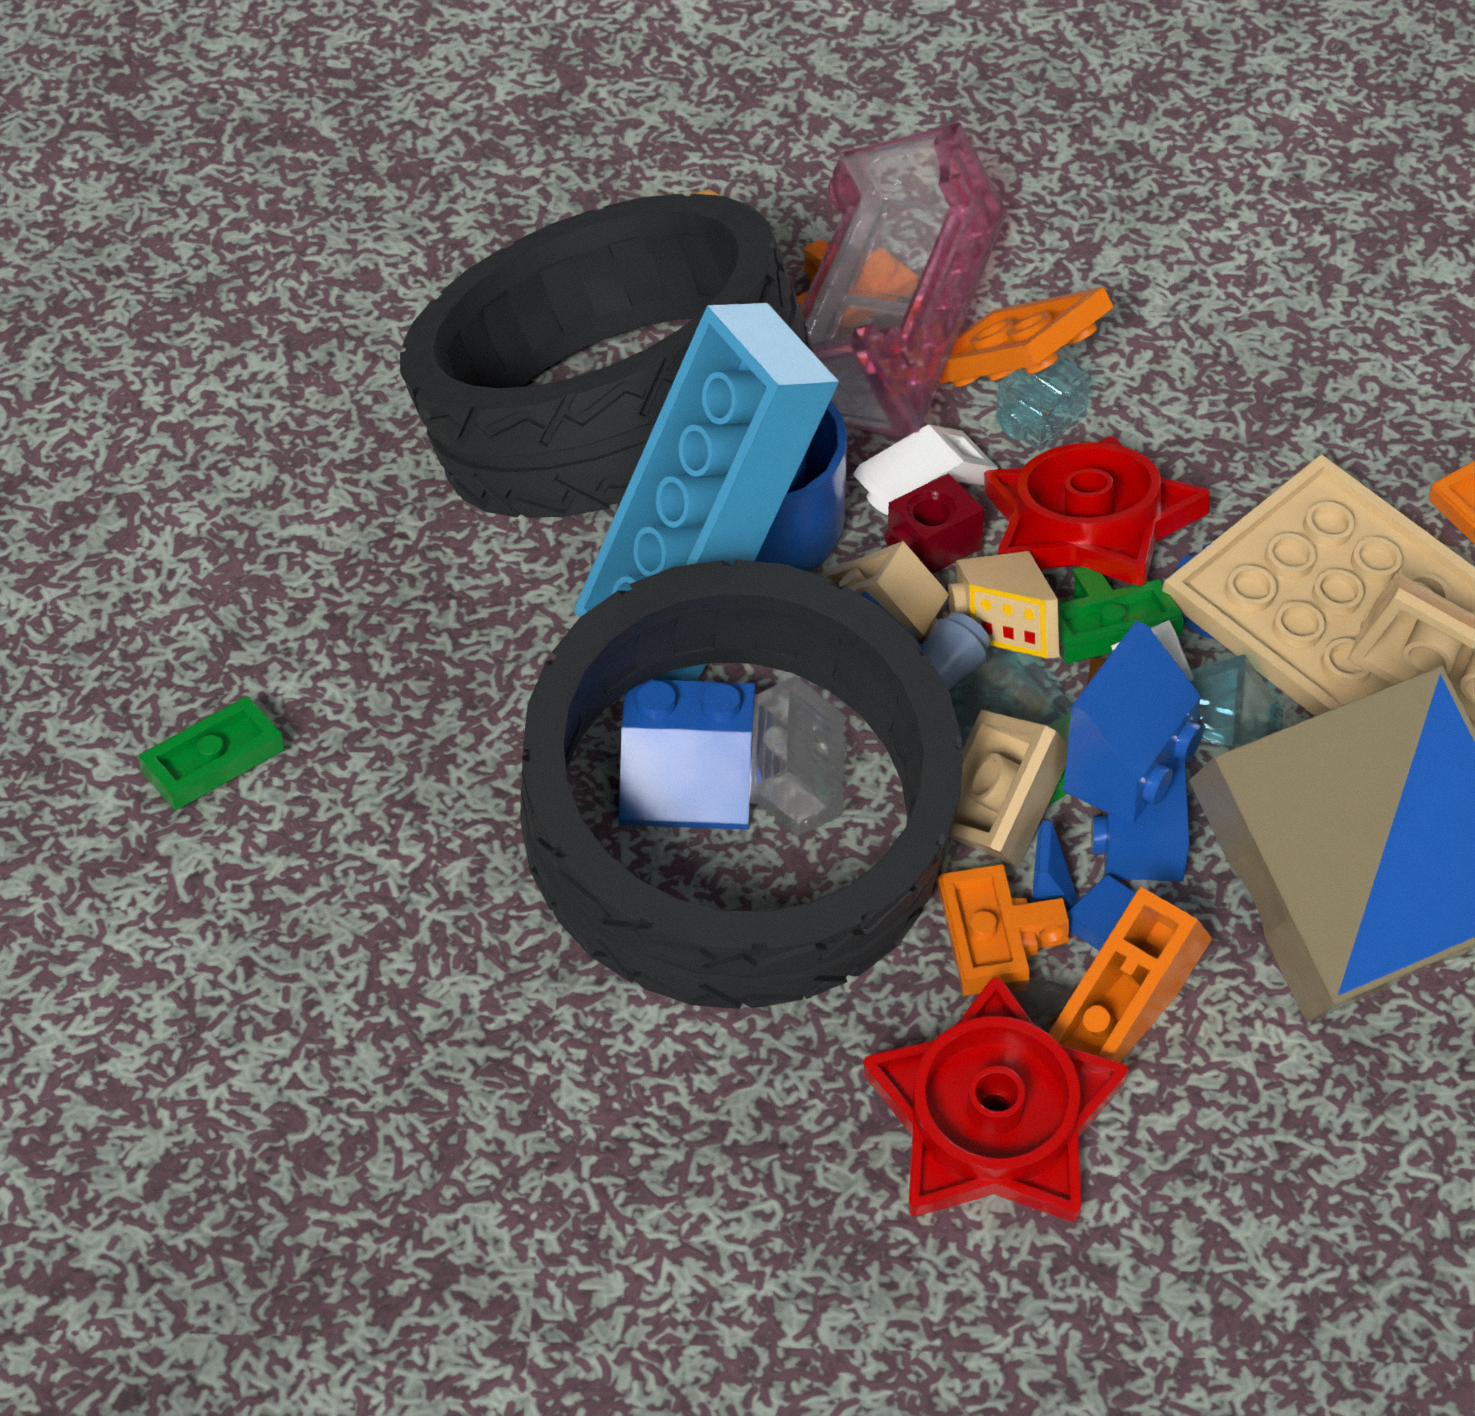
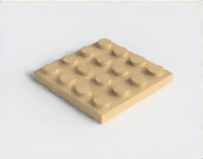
M1321 454L1164 581L1162 591L1172 597L1182 614L1311 714L1317 716L1393 685L1347 658L1374 602L1397 572L1412 581L1428 586L1434 593L1461 608L1475 613V567Z

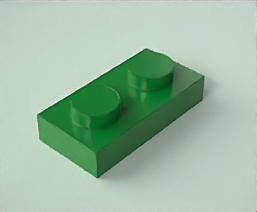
M245 696L139 754L138 759L142 774L176 811L284 751L282 733L248 696Z

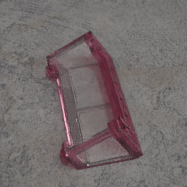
M961 123L844 151L841 153L833 171V176L829 181L828 191L831 202L843 215L801 306L804 322L809 330L813 354L839 381L831 401L841 413L845 426L848 428L896 437L920 432L1008 211Z

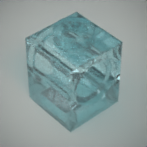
M1058 356L1059 358L1056 362L1039 372L1027 374L1024 368L1017 369L998 383L996 423L1001 426L1002 430L1009 437L1015 440L1021 439L1039 452L1087 415L1090 376Z

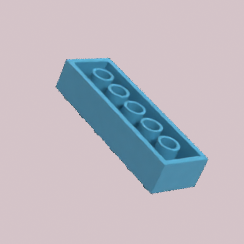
M768 303L707 305L574 607V611L579 617L616 591L632 590L631 583L672 567L723 560L731 565H735L736 560L755 561L839 383L834 375ZM706 664L672 670L651 680L698 681Z

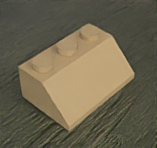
M1397 572L1374 602L1347 659L1393 685L1443 665L1475 728V613L1461 608L1434 593L1428 586L1412 581Z

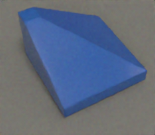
M1042 821V825H1038L1032 903L1063 898L1066 912H1068L1078 902L1053 823L1052 821Z

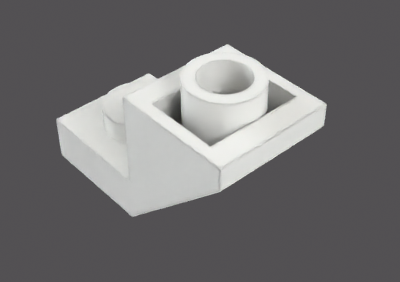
M928 424L861 463L853 475L869 491L866 496L868 501L877 510L888 515L890 501L947 473L958 483L983 486L984 472L997 470L998 467L963 431Z

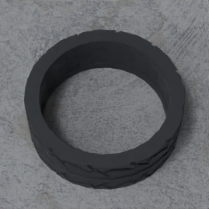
M694 193L690 196L671 194L642 197L606 205L600 210L592 209L557 221L514 241L513 245L506 249H499L468 268L439 293L442 294L437 299H432L411 324L402 344L406 351L400 352V373L407 385L406 387L418 415L427 428V435L440 465L444 467L445 476L458 496L460 495L464 501L488 513L518 517L522 514L526 518L567 517L608 509L612 504L621 503L707 305L768 303L811 351H813L809 330L804 322L793 286L789 282L787 270L769 221L748 204L725 196ZM691 319L679 330L647 349L610 366L566 380L522 387L537 374L558 361L603 339L643 326L672 320Z
M723 560L676 566L631 583L632 590L616 591L581 616L551 652L556 657L554 660H548L544 664L527 704L523 743L524 751L522 756L520 821L529 870L550 911L553 910L557 921L590 957L632 983L635 980L645 990L690 1005L741 1009L743 1003L751 1008L800 1001L804 997L808 999L846 983V976L848 975L860 976L900 944L924 909L920 907L930 899L944 858L961 796L963 754L961 733L950 692L927 653L923 655L919 643L885 609L845 585L840 589L829 578L786 564L736 560V564L731 565ZM708 663L756 664L793 673L837 696L862 716L885 745L902 783L907 825L882 860L850 885L811 903L772 911H729L683 901L637 878L607 853L583 821L568 785L566 772L581 737L605 708L632 688L672 670Z

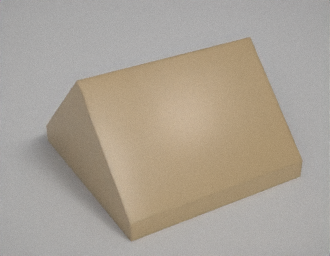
M981 710L963 748L961 796L949 838L1015 867H1019L1066 767L1067 742L1057 731L1046 725Z

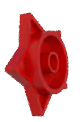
M1114 436L1105 437L1098 442L1067 444L1050 449L1031 459L1023 468L997 469L984 472V491L1009 521L998 547V555L1029 551L1039 569L1074 565L1083 566L1103 575L1142 586L1145 585L1156 541L1210 513V491L1208 489L1161 477L1158 468L1150 459L1135 450L1122 446Z
M993 977L957 1024L943 1032L934 1041L866 1056L863 1061V1074L912 1135L908 1203L910 1215L920 1216L994 1194L1068 1221L1075 1222L1079 1219L1081 1188L1078 1138L1125 1085L1128 1075L1127 1065L1060 1045L1051 1035L1034 1025L999 977ZM997 1107L1003 1111H991L986 1108Z

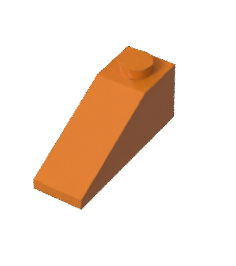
M1140 886L1048 1034L1062 1046L1121 1062L1178 995L1213 938L1198 919Z

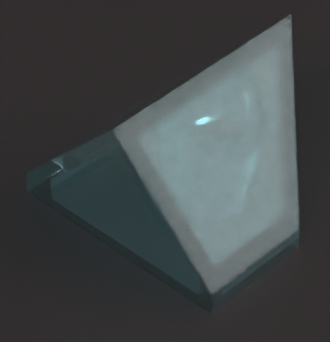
M1245 654L1191 669L1194 679L1190 682L1201 695L1197 724L1204 727L1201 740L1233 750L1282 730L1283 709Z

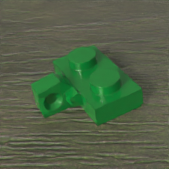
M1083 566L1072 569V574L1075 577V592H1072L1075 600L1058 604L1059 654L1065 664L1112 653L1111 646L1123 639L1136 620L1148 625L1150 628L1170 620L1177 636L1183 635L1182 612L1172 597L1162 591L1163 584L1160 579L1148 581L1142 586L1132 585L1112 590L1103 574Z

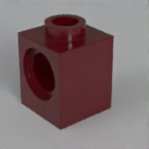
M947 473L889 502L888 530L885 533L886 545L889 547L904 541L931 574H934L956 563V560H961L982 549L984 508Z

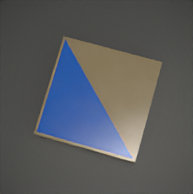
M1443 665L1215 756L1189 780L1230 866L1244 882L1255 902L1262 922L1264 937L1307 1022H1311L1383 991L1409 974L1433 963L1457 959L1475 951V728Z

